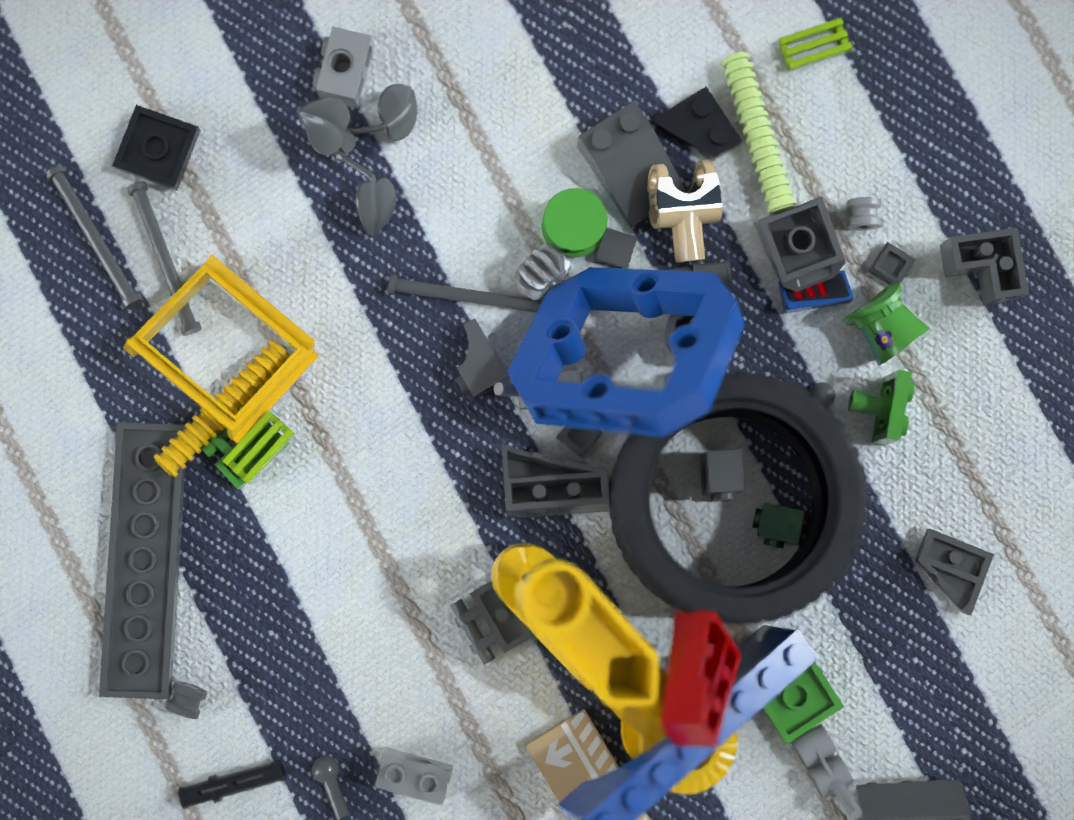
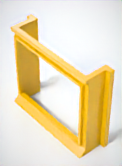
M210 254L205 264L123 346V349L132 357L139 354L227 428V436L236 444L243 439L262 416L279 401L319 357L314 352L315 340L212 254ZM210 279L296 349L236 415L231 413L148 343Z

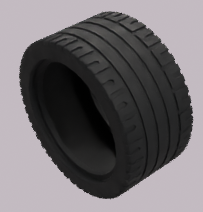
M730 371L725 372L708 413L665 437L630 434L618 454L612 472L609 514L610 519H612L613 525L611 527L615 535V541L618 548L621 549L622 557L633 574L639 578V581L651 593L683 612L715 611L723 624L756 625L762 624L764 621L769 623L794 615L795 611L800 612L806 609L810 603L817 602L822 598L823 593H828L834 587L833 583L841 579L845 574V568H849L852 563V556L854 553H857L860 546L858 542L860 538H863L865 531L863 525L867 521L868 511H865L866 505H868V495H866V488L868 486L867 478H864L863 472H865L863 462L860 463V453L858 448L854 447L852 443L854 441L849 432L846 433L845 425L840 419L835 418V413L828 406L822 405L823 401L816 396L812 397L809 395V391L796 387L795 383L788 380H780V377L773 375L764 376V373L758 372L748 374L747 371H737L736 373H731ZM721 417L740 418L758 423L784 439L797 454L804 466L812 496V510L808 530L792 558L775 573L762 580L732 587L719 586L707 582L681 566L671 556L661 541L654 525L650 505V488L654 469L662 451L672 437L692 424Z

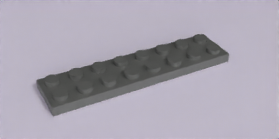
M117 422L99 697L171 699L185 469L180 468L177 471L179 475L171 477L154 461L155 458L153 456L156 453L160 455L163 452L161 448L163 446L168 447L171 444L169 440L171 438L176 439L178 437L177 432L179 430L183 432L186 429L184 425Z

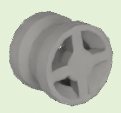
M875 197L849 199L847 201V209L850 211V219L847 221V228L857 231L880 228L881 219L878 217V209L881 207V200Z

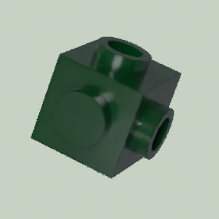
M764 502L762 509L756 508L752 528L758 529L757 536L764 537V545L782 549L785 542L799 545L805 511Z

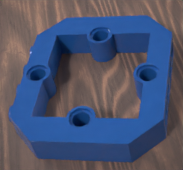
M589 267L548 290L507 373L536 424L665 437L710 411L745 323L736 299L714 272ZM591 310L640 313L645 318H656L663 314L695 316L692 325H684L677 328L669 337L668 343L676 362L663 391L615 387L613 380L604 374L593 375L582 384L556 382L564 365L578 362L586 353V345L580 331Z

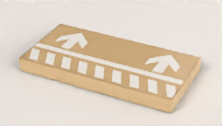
M585 709L580 710L526 743L527 749L559 803L582 782L597 778L619 768ZM645 812L637 820H650Z

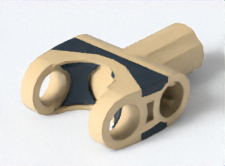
M700 160L697 162L695 177H693L692 186L687 193L677 190L664 164H653L649 170L647 186L648 212L652 227L655 229L672 227L675 263L705 260L702 224L718 223L722 217L721 190L713 163L710 160Z

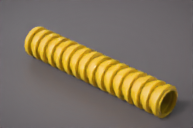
M270 340L267 343V348L263 347L260 349L261 354L259 356L254 355L252 357L254 360L252 363L247 362L245 364L246 369L244 371L239 370L237 372L239 375L237 378L232 377L230 379L231 384L229 386L224 385L222 387L224 390L222 393L217 392L215 394L216 400L234 415L239 412L238 410L241 407L243 408L246 402L253 397L290 357V354L278 342ZM203 408L199 410L201 412L199 416L194 415L192 417L193 422L191 424L186 423L184 425L186 429L183 432L181 430L177 432L178 437L176 439L171 438L169 440L171 444L168 447L163 446L161 448L163 452L160 455L156 453L153 456L155 458L154 461L171 477H177L179 475L177 471L180 468L185 469V463L187 461L192 462L194 460L193 455L195 453L200 454L202 452L200 448L203 445L208 446V440L210 438L214 439L217 436L216 432L224 429V426Z

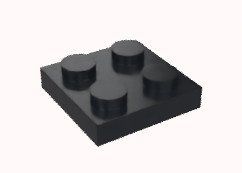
M136 105L112 166L119 171L178 191L201 129L196 125Z

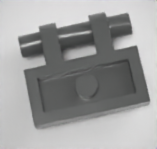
M492 581L470 593L477 606L468 610L462 599L450 605L456 615L454 621L458 628L462 626L472 643L469 647L474 655L478 654L484 665L495 659L489 647L490 645L498 641L503 652L506 653L534 636L498 597L493 588ZM480 615H483L492 631L484 637L474 621Z

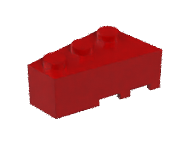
M715 611L675 612L661 716V726L675 746L716 747L742 655Z

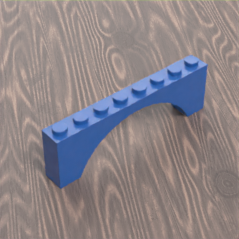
M762 625L738 646L742 656L716 747L675 746L669 736H667L625 765L597 778L582 782L557 806L568 820L639 819L818 659L817 655L798 630Z

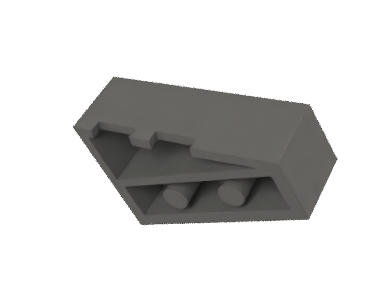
M501 443L507 519L609 511L610 498L607 469L566 459L560 460L534 451L532 453L519 450Z

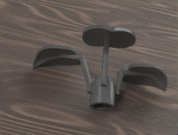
M392 84L381 93L377 110L382 123L376 126L347 128L350 122L348 107L341 99L333 97L314 100L296 111L316 152L328 156L336 154L337 161H343L368 178L369 182H362L358 186L356 208L362 226L369 236L377 235L392 217L396 207V192L389 179L379 178L376 180L372 172L348 158L346 154L354 149V135L379 132L386 129L390 140L400 141L411 133L416 123L418 107L412 87L404 84Z

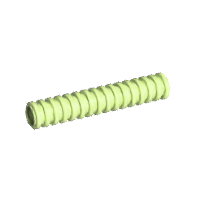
M746 52L734 53L727 56L721 62V66L726 69L724 76L729 78L727 85L729 88H732L730 91L731 96L735 97L733 104L735 107H738L736 113L737 116L741 117L740 125L744 126L743 135L748 137L745 142L746 145L751 147L748 150L749 154L754 156L751 161L752 164L757 166L755 173L760 175L758 183L763 184L761 193L766 194L764 202L769 204L767 211L768 213L777 214L793 208L797 202L796 199L791 197L794 194L793 190L788 188L791 184L790 180L785 179L787 171L782 169L784 161L782 159L779 160L781 152L776 150L778 142L773 140L775 133L773 130H770L772 123L766 119L769 114L767 111H764L765 102L760 100L763 96L762 92L757 91L760 86L758 82L754 81L757 77L756 73L751 72L753 64L748 62L750 54Z

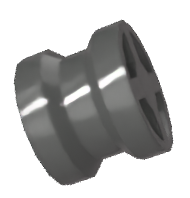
M175 681L173 686L175 693L173 698L167 701L165 708L174 714L190 719H198L200 715V702L206 699L208 692L196 685Z

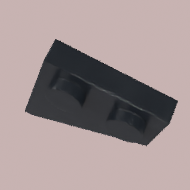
M707 86L657 116L652 121L655 128L659 130L662 128L678 138L677 141L688 147L696 148L701 155L711 161H715L742 143V139Z

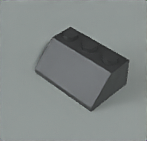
M937 779L922 782L902 781L899 783L856 785L854 800L862 810L861 817L856 820H970L971 817L961 780Z

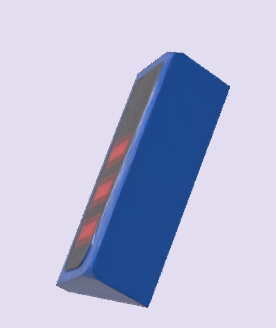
M844 270L839 271L832 279L797 292L783 287L781 282L778 281L784 314L848 304L854 300Z

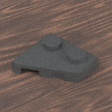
M926 529L915 561L963 614L971 616L994 554L933 529Z

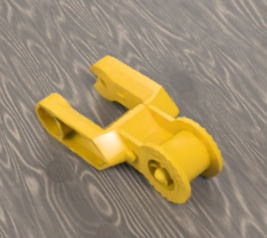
M523 542L513 544L503 550L494 561L491 572L492 585L498 597L585 688L593 690L598 695V698L621 720L623 746L632 760L667 737V733L661 726L667 674L658 665V654L592 582L574 566L563 560L555 559L553 555L535 544ZM526 572H529L527 576L522 580V576ZM737 732L730 736L670 791L679 794H696L718 784L734 763L737 752Z

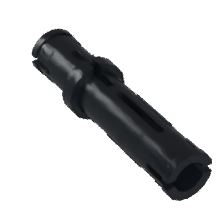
M281 759L275 762L247 768L220 777L216 774L211 775L206 781L186 787H179L178 796L183 809H186L190 806L209 801L219 803L222 802L223 797L285 781L284 766ZM263 774L261 778L237 784L239 780ZM225 784L228 785V787L218 789L204 794L201 793L203 790L211 789Z

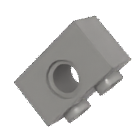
M332 26L330 37L325 36L322 43L321 55L324 56L322 67L316 68L313 77V87L316 88L319 98H338L349 107L359 108L375 48L371 35ZM338 63H350L349 69L345 72L334 71Z
M387 748L383 753L374 787L442 806L454 765Z

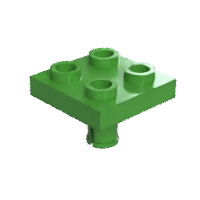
M898 369L883 377L880 396L852 390L848 402V411L876 416L871 443L885 446L900 441L901 436L906 435L909 425V416L905 415L907 402L910 403L912 401L915 391V383L911 382L912 372Z

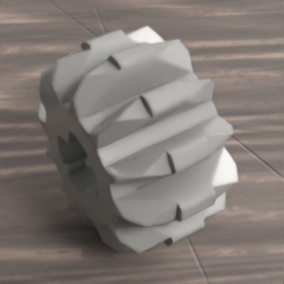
M553 243L541 245L538 250H534L519 265L514 275L515 283L525 296L528 295L532 300L544 298L548 290L559 285L566 278V274L570 271L571 267L570 261L565 257L566 254Z

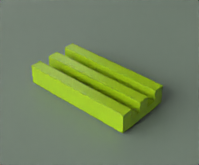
M842 18L781 37L778 43L788 71L790 72L850 52L853 47L851 42H848V33L843 28ZM834 30L836 31V33H834V34H831V35H828V36H825V37H822V38H819V39H816V40H813V41H810V42H807V43H804V44H801V45H798V46H795V47H792V48H788L789 45H792V44H795V43H798V42H801V41H804V40H807V39H810V38H813V37H816V36H819V35H822V34H825V33H828V32H831V31H834ZM836 41L840 42L839 46L794 61L792 59L794 55Z
M268 410L222 462L229 466L247 484H250L295 433ZM270 422L274 423L238 464L234 462ZM279 430L283 431L284 434L248 473L244 471L245 467Z

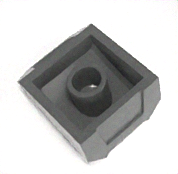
M822 196L754 222L770 263L779 281L785 288L797 292L834 278L845 264L843 252Z

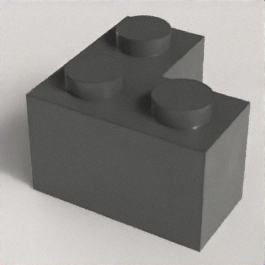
M1018 228L953 236L940 245L945 278L978 273L983 306L1014 302L1029 295Z

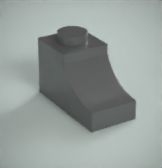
M474 318L463 324L468 336V353L463 364L457 367L460 376L455 378L465 396L471 393L476 400L494 390V385L497 382H507L510 379Z

